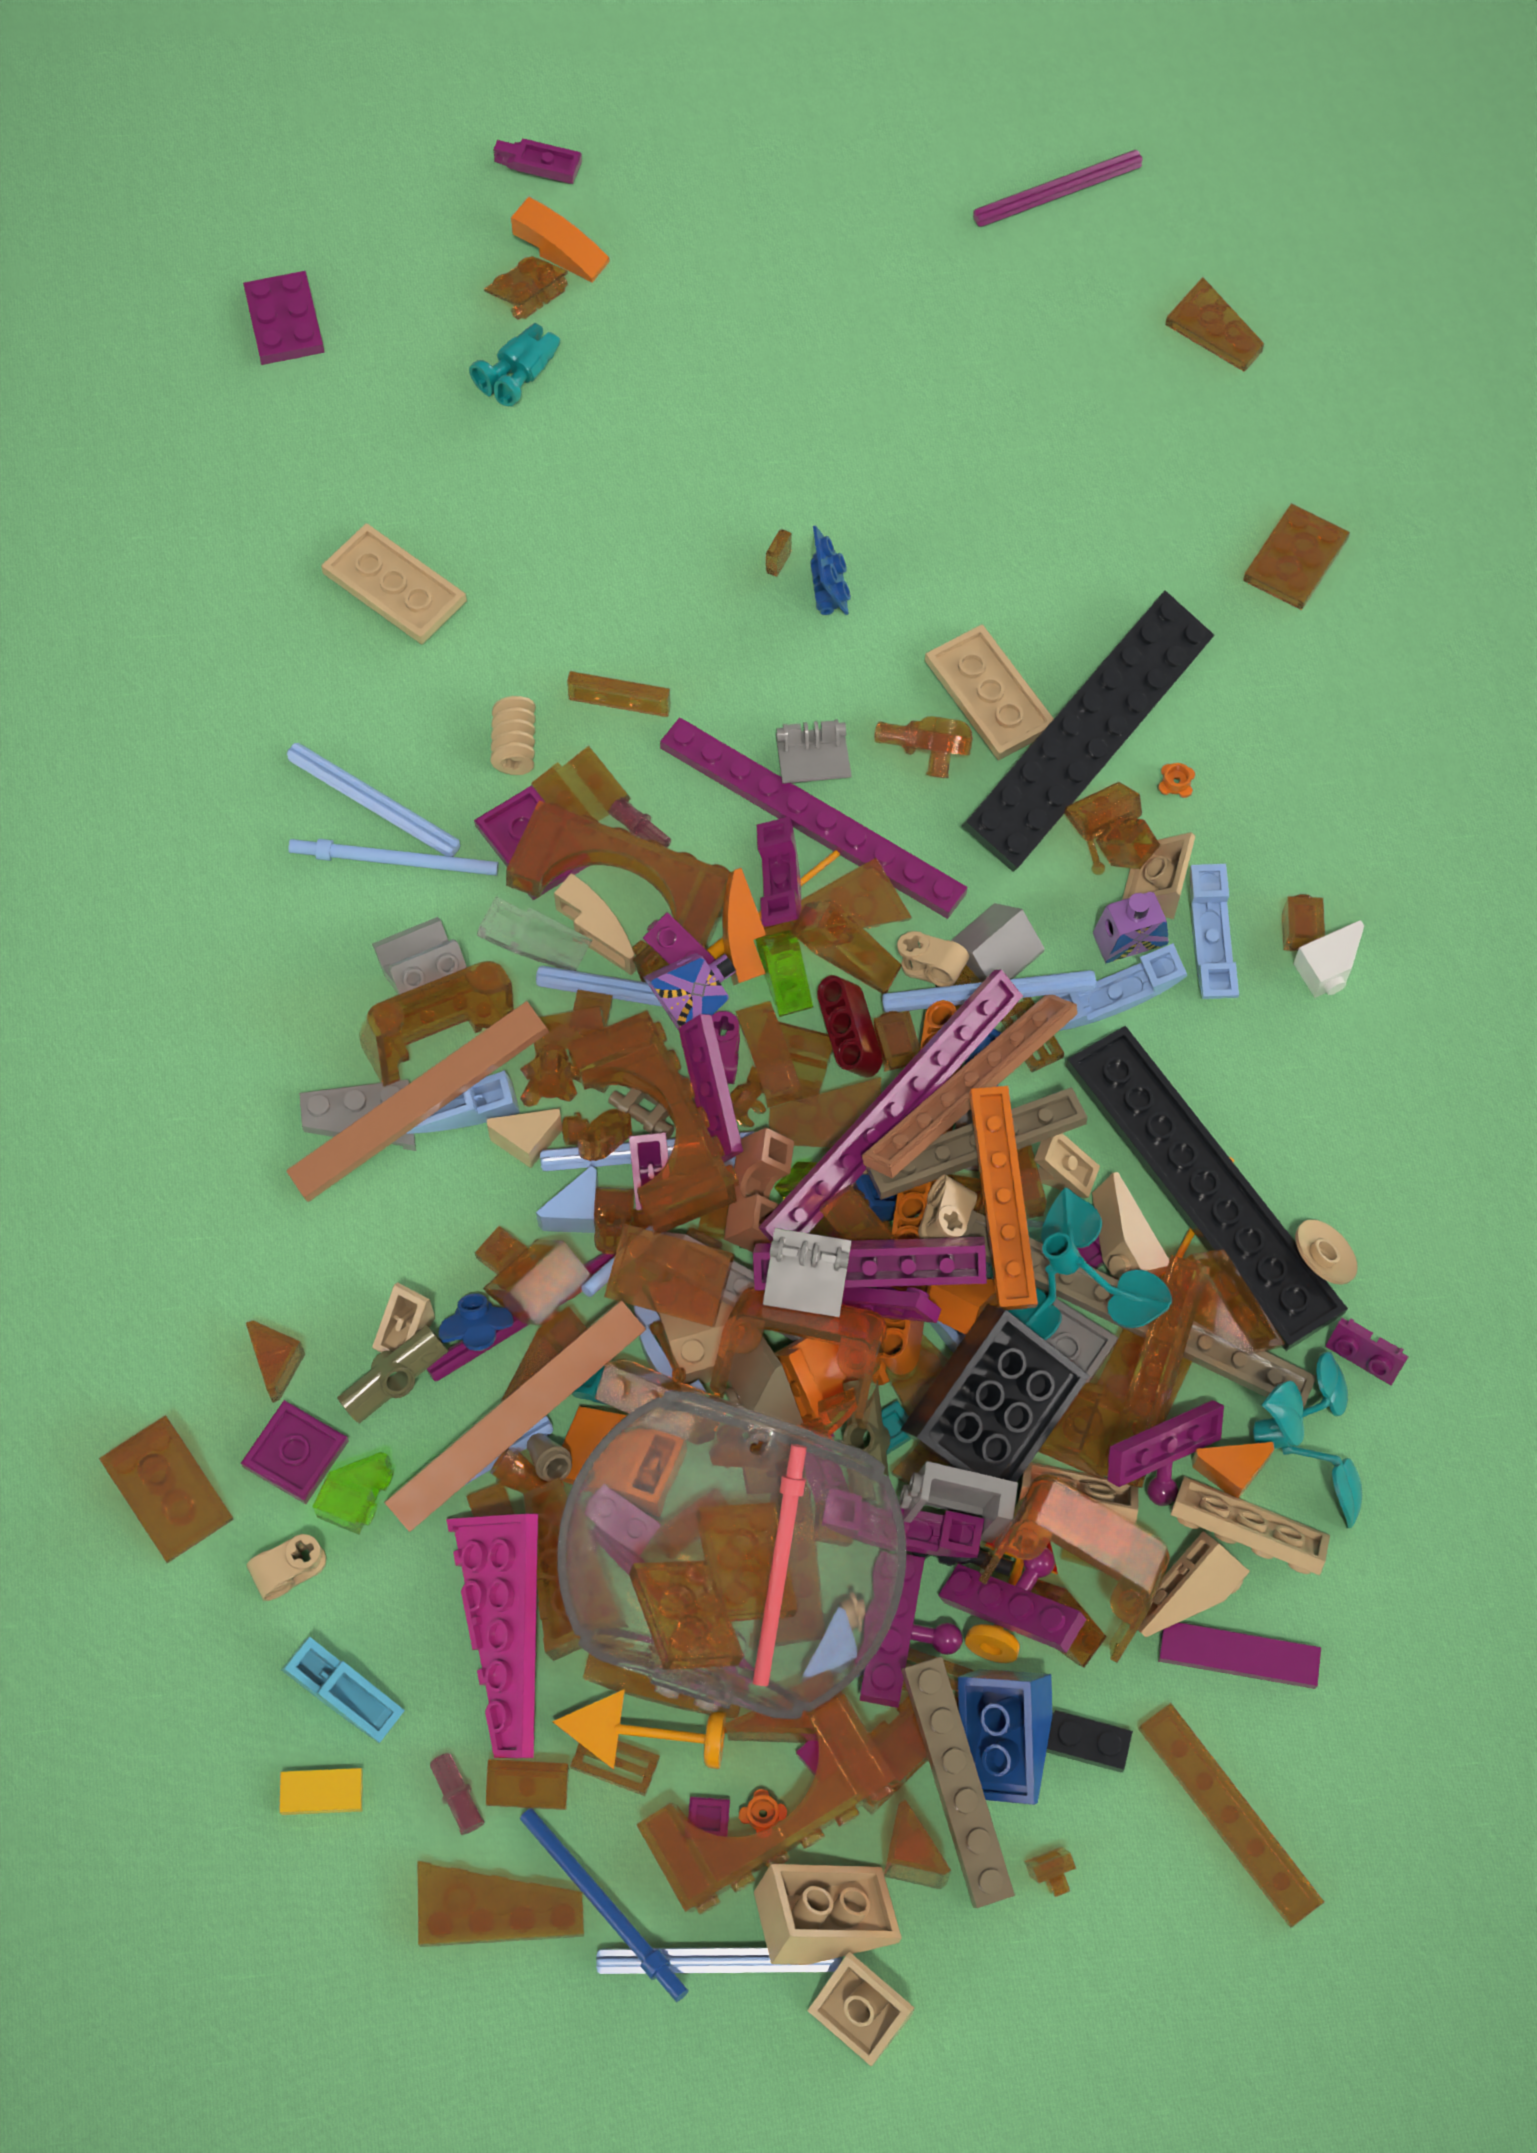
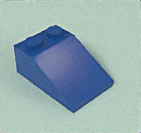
M978 1669L958 1676L959 1714L985 1799L989 1801L1037 1804L1053 1715L1051 1674Z

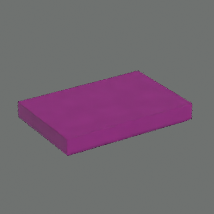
M532 785L474 820L475 827L532 900L564 882L571 873L575 875L591 865L588 855Z

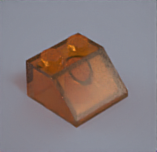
M536 1239L483 1289L523 1324L537 1326L538 1324L543 1325L550 1321L557 1314L555 1308L565 1299L570 1300L582 1291V1283L591 1274L564 1241Z

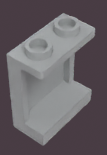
M438 917L372 943L384 976L401 1000L469 973L458 942L454 939L448 940L441 920Z
M926 1461L918 1473L914 1472L912 1474L909 1485L903 1486L899 1499V1508L904 1509L903 1521L909 1523L912 1522L924 1505L984 1518L981 1541L993 1543L1013 1520L1018 1483Z

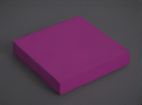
M284 1400L242 1460L241 1465L251 1473L302 1503L307 1504L349 1440L347 1436Z

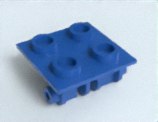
M815 525L813 526L816 553L813 555L810 564L816 608L822 615H830L834 612V609L840 607L844 614L848 615L847 601L851 599V595L843 577V573L847 571L844 557L841 553L835 552L829 536L824 537Z

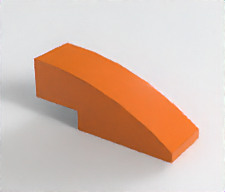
M528 197L511 217L513 235L538 247L540 257L592 283L610 262L609 257L582 231L564 217L531 197Z
M739 868L729 873L722 915L725 955L736 969V973L731 975L733 985L766 974L753 941L765 936L766 933L743 870Z

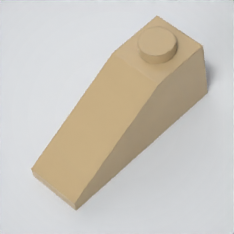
M1118 1172L1112 1173L1092 1192L1094 1207L1102 1218V1229L1099 1234L1102 1259L1110 1274L1116 1280H1119L1122 1274L1131 1270H1144L1160 1277L1172 1266V1263Z
M1203 1531L1126 1620L1145 1637H1148L1224 1602L1230 1594L1235 1593L1241 1587L1243 1579L1250 1571L1223 1546Z

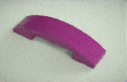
M789 816L756 825L757 845L762 858L764 897L760 898L763 927L797 920L801 912L800 869L793 825Z
M835 1486L830 1488L823 1523L827 1527L858 1539L910 1552L947 1557H978L984 1518L947 1510L944 1516L920 1511L912 1522L909 1523L903 1521L904 1509L899 1508L897 1505L869 1500L868 1493Z

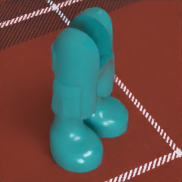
M533 323L517 337L509 340L496 354L498 363L492 366L484 360H477L469 367V374L475 385L485 395L490 397L494 393L498 403L503 406H513L521 398V386L524 383L533 382L544 370L547 362L553 358L560 344V338L552 332H548L542 337L543 327Z

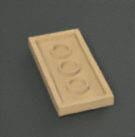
M367 523L321 565L324 575L421 645L467 602L466 593Z
M983 624L925 653L927 665L998 761L1033 743L1054 719Z
M1184 1476L1170 1514L1177 1517L1178 1522L1193 1529L1204 1528L1214 1532L1215 1537L1223 1542L1230 1544L1241 1543L1251 1547L1252 1552L1266 1559L1275 1557L1287 1562L1297 1572L1303 1574H1310L1312 1572L1320 1576L1326 1561L1330 1535Z

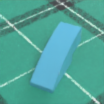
M311 1637L303 1641L281 1669V1671L378 1743L383 1740L405 1711L348 1664L338 1660Z

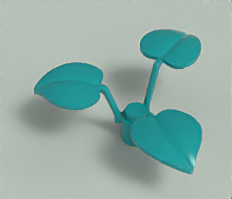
M1066 1187L1061 1191L1048 1211L1041 1232L1042 1250L1050 1263L1045 1268L1048 1273L1049 1295L1046 1297L1044 1292L1036 1289L1038 1301L1036 1308L1007 1311L1042 1339L1047 1340L1056 1332L1062 1321L1060 1310L1052 1305L1056 1300L1055 1274L1071 1275L1079 1268H1082L1108 1293L1113 1294L1108 1302V1313L1119 1326L1138 1328L1158 1318L1172 1304L1170 1290L1159 1277L1148 1271L1131 1270L1122 1274L1118 1281V1286L1115 1288L1081 1257L1077 1248L1087 1247L1097 1239L1102 1229V1218L1092 1204L1083 1200Z
M1324 1352L1318 1359L1316 1369L1318 1385L1324 1396L1322 1401L1303 1409V1401L1297 1385L1293 1381L1282 1382L1273 1389L1262 1403V1406L1273 1418L1257 1420L1254 1423L1253 1432L1256 1443L1273 1442L1274 1449L1282 1448L1284 1455L1297 1454L1329 1461L1334 1465L1332 1470L1333 1484L1347 1521L1346 1529L1352 1528L1355 1524L1362 1504V1484L1354 1463L1349 1458L1341 1460L1336 1455L1294 1447L1299 1446L1304 1438L1303 1417L1321 1411L1328 1406L1332 1414L1337 1417L1341 1416L1347 1407L1348 1389L1344 1374L1332 1353Z

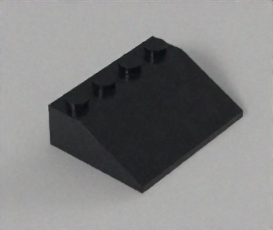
M987 1304L900 1430L950 1467L1017 1482L1090 1376L1007 1310Z

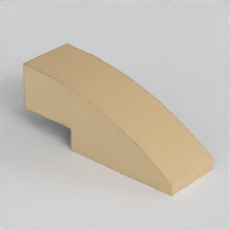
M571 873L554 892L556 910L573 921L575 938L632 975L636 971L634 952L617 917L587 884Z

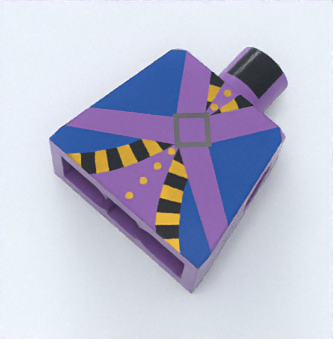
M1154 892L1135 893L1128 899L1109 904L1103 911L1093 931V936L1105 964L1159 948L1169 943L1167 920Z
M694 953L643 978L678 1030L679 1027L699 1014L712 1016L729 999L721 982L736 973V969L725 954L708 965L703 956Z

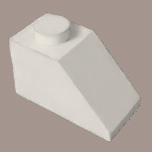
M1361 920L1299 947L1293 964L1314 998L1325 993L1333 995L1346 986L1364 929V924Z

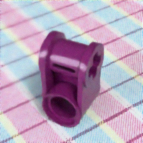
M719 1011L712 1015V1020L727 1084L734 1085L740 1045L739 1021L734 1014L727 1011ZM722 1030H727L725 1036H721Z

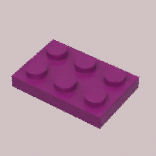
M306 270L243 282L261 365L325 353Z

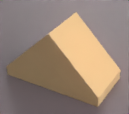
M560 1109L486 1119L490 1141L530 1168L540 1158V1152L546 1150L562 1131Z
M397 1282L393 1286L372 1348L381 1353L389 1350L395 1351L426 1325L430 1327L435 1319L430 1299Z

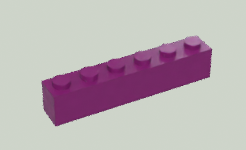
M985 1237L851 1241L844 1288L987 1284ZM771 1243L755 1244L753 1251L755 1290H765Z

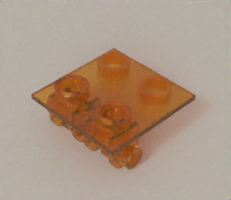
M531 256L522 259L518 266L508 273L497 276L492 284L484 288V291L513 304L514 307L511 309V312L517 320L520 318L526 319L536 312L537 309H541L543 303L548 304L551 300L565 292V287L568 286V283L564 276L568 274V271Z

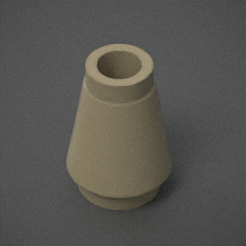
M542 1433L532 1435L527 1441V1450L537 1475L542 1480L549 1482H559L565 1479L572 1468V1458L569 1451Z

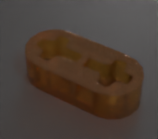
M617 1109L607 1110L582 1129L577 1135L579 1156L589 1161L604 1159L629 1139V1136L632 1135V1122L629 1112L626 1113Z

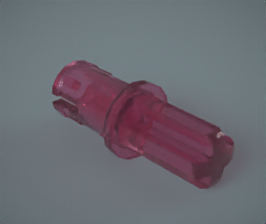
M620 797V800L617 799L612 804L609 814L622 823L630 831L629 834L632 837L636 838L639 836L658 853H663L670 846L671 838L651 823V816L649 814H643L624 797Z
M450 1753L434 1758L430 1762V1767L444 1795L441 1800L443 1804L448 1803L459 1826L461 1835L477 1830L485 1822L481 1818L469 1793L472 1790L470 1784L465 1785Z

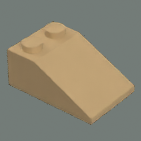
M682 1278L650 1286L649 1290L656 1312L660 1317L662 1332L674 1370L684 1386L687 1387L697 1380L703 1385L726 1378L725 1371L746 1333L739 1311Z
M771 1864L754 1890L771 1964L810 1965L843 1957L849 1952L855 1954L896 1944L902 1939L882 1867Z

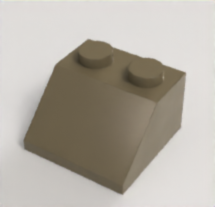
M754 1325L748 1328L725 1371L730 1388L724 1390L733 1411L738 1410L739 1418L747 1432L754 1430L762 1443L803 1423L782 1364L757 1327Z

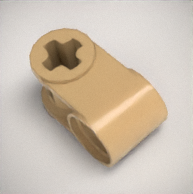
M917 931L907 932L899 938L897 943L898 952L903 957L901 965L905 975L910 978L933 983L939 987L953 986L969 960L968 951L959 943L942 940Z
M941 1175L931 1187L927 1197V1205L918 1231L920 1239L957 1238L962 1236L967 1230L971 1211L977 1201V1193L949 1176Z
M300 1534L273 1549L253 1557L246 1564V1567L262 1599L270 1601L284 1595L293 1587L311 1577L318 1575L324 1569L327 1558L325 1551L314 1537ZM308 1549L311 1559L304 1563L301 1552Z

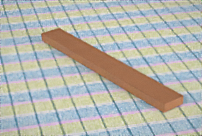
M1045 995L867 1150L862 1155L864 1165L890 1178L895 1177L971 1109L969 1093L972 1088L996 1087L1078 1014L1077 1004L1055 995Z
M528 1001L524 1002L287 1169L288 1175L307 1202L311 1201L549 1033L548 1029Z
M622 1300L617 1302L386 1499L384 1503L405 1528L411 1532L641 1335L646 1328Z

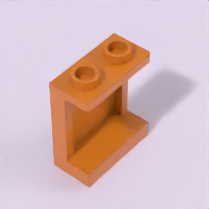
M841 1314L839 1317H835L774 1353L785 1371L803 1421L801 1425H820L832 1418L829 1412L845 1403L844 1383L855 1380L877 1379L878 1386L889 1382L886 1365L877 1354L870 1337L871 1330L860 1314Z

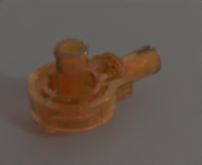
M927 716L921 721L912 720L906 726L879 721L875 729L876 743L903 746L906 753L910 755L914 754L916 748L931 750L928 772L926 773L929 776L949 778L951 753L971 754L972 731L965 722L960 720Z

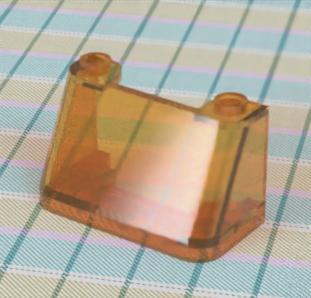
M484 961L372 1006L360 1027L359 1038L361 1047L383 1087L400 1081L399 1064L409 1061L406 1045L465 1021H469L476 1034L482 1031V1028H489L514 1010L512 982L500 964Z

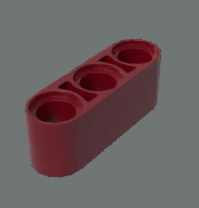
M827 976L821 981L817 995L836 1062L839 1067L861 1077H872L880 1070L883 1060L864 993L857 984L839 976Z

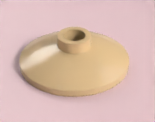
M1306 1220L1298 1226L1295 1234L1297 1248L1306 1264L1317 1275L1328 1282L1339 1285L1347 1284L1355 1278L1358 1269L1355 1254L1348 1242L1337 1230L1318 1220Z

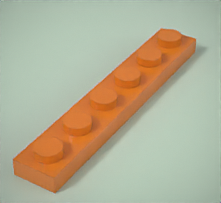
M1008 1086L972 1088L969 1096L997 1307L1005 1310L1036 1308L1038 1301Z

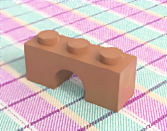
M768 1128L761 1129L742 1138L743 1152L737 1155L735 1159L724 1240L750 1252L754 1251L755 1244L771 1243L758 1227L779 1206V1204L769 1200L773 1186L779 1179L789 1175L791 1171L794 1141Z

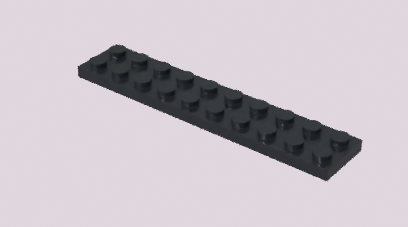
M1164 590L961 826L1012 872L1018 869L1215 635Z
M1126 1025L1067 1059L1066 1067L1285 1351H1288L1346 1313L1348 1308L1328 1282L1317 1275L1306 1264L1300 1255L1295 1240Z

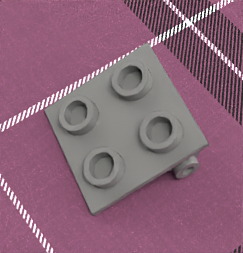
M838 719L821 722V729H818V722L814 721V730H808L807 722H803V731H801V724H783V728H776L782 783L850 778L851 769L845 738V722L839 723Z
M775 1228L770 1249V1262L763 1305L839 1317L852 1240Z

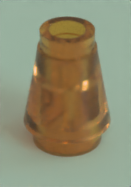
M507 1448L497 1458L490 1471V1474L496 1477V1483L533 1497L536 1500L542 1497L550 1484L549 1481L542 1480L537 1475L534 1465L519 1450L513 1452Z

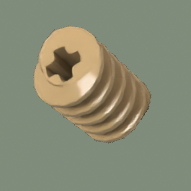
M522 696L506 697L497 701L492 709L491 763L494 768L505 774L524 775L534 768L532 759L535 754L533 750L535 727L533 724L535 723L534 712L536 706L529 698Z

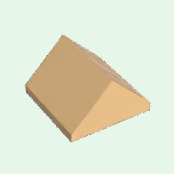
M1190 832L1138 844L1135 849L1122 900L1130 898L1135 893L1154 892L1165 917L1174 919L1195 835Z
M849 1952L807 2011L872 2066L910 2019L914 2007Z

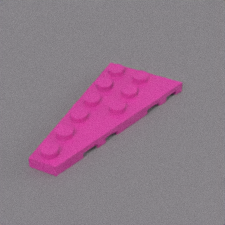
M538 1514L446 1519L449 1532H455L458 1550L454 1551L453 1555L455 1565L462 1567L465 1582L461 1595L472 1650L479 1651L482 1666L481 1669L477 1670L479 1685L486 1686L489 1700L485 1715L494 1758H534Z

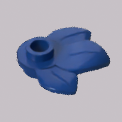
M469 1294L458 1301L455 1314L442 1321L439 1328V1339L442 1343L462 1339L464 1346L468 1349L482 1351L494 1343L496 1330L513 1326V1316L506 1308L492 1307V1304L487 1301L484 1295Z

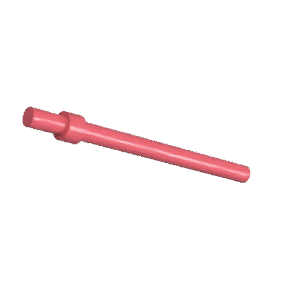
M791 1444L786 1475H782L779 1490L783 1497L752 1682L758 1686L769 1685L799 1496L804 1494L806 1482L802 1475L807 1447L798 1444Z

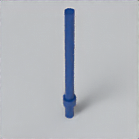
M532 1808L525 1811L520 1817L522 1823L641 1960L642 1964L640 1967L651 1980L657 1979L676 2002L683 1999L689 1990L669 1968V1960L660 1950H653Z

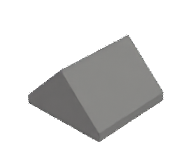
M997 903L989 907L951 940L959 943L968 951L969 960L964 968L980 982H984L994 970L1000 969L1009 979H1013L1045 950L1023 909Z

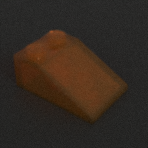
M1224 1249L1191 1254L1160 1277L1170 1290L1172 1306L1246 1354L1277 1349L1285 1344Z
M166 1415L99 1458L167 1563L234 1520Z

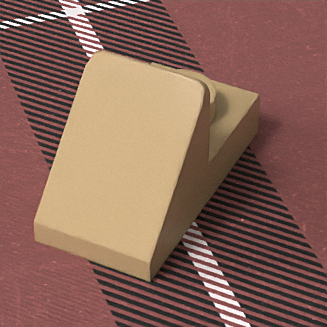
M1063 1133L1042 1140L1034 1158V1161L1040 1165L1035 1180L1039 1183L1059 1190H1063L1066 1187L1079 1197L1089 1198L1100 1165Z

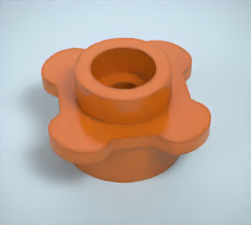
M1182 763L1164 765L1161 769L1163 780L1159 783V791L1164 795L1169 793L1179 794L1182 798L1191 796L1193 789L1190 785L1191 780L1195 778L1194 770ZM1174 779H1177V780H1179L1180 782H1179V783H1175V782H1174Z
M764 1789L755 1791L753 1799L749 1802L748 1806L741 1808L739 1811L741 1823L751 1825L756 1830L757 1836L762 1839L771 1837L773 1827L778 1821H783L787 1816L785 1805L777 1804L769 1796V1792ZM761 1810L766 1811V1817H760L759 1812Z

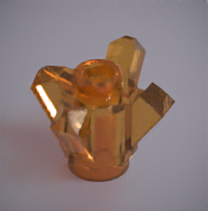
M548 1044L540 1048L539 1053L535 1055L534 1060L520 1068L525 1078L529 1080L520 1097L526 1107L537 1105L542 1097H558L560 1100L570 1102L577 1095L572 1078L578 1070L569 1062L566 1050L559 1045Z

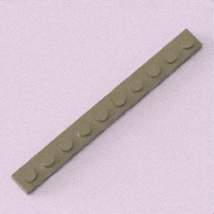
M972 1210L967 1230L960 1237H985L986 1262L992 1264L986 1217ZM1029 1237L1035 1286L1049 1292L1048 1273L1045 1268L1050 1263L1043 1253V1244ZM1079 1268L1071 1275L1055 1274L1056 1296L1116 1324L1108 1313V1302L1113 1294L1108 1293L1082 1268ZM1094 1269L1111 1286L1117 1288L1119 1280ZM1172 1306L1158 1318L1138 1328L1122 1327L1266 1398L1282 1382L1293 1381L1300 1391L1303 1409L1317 1377Z

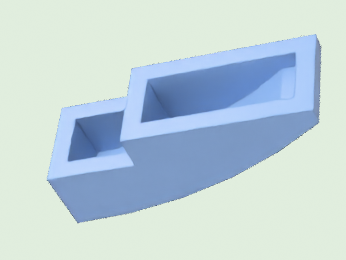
M505 1071L485 1077L408 1131L407 1134L452 1130L487 1123L486 1119L519 1114L520 1110L512 1080Z

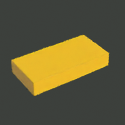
M361 1768L280 1772L281 1815L362 1812L363 1771Z

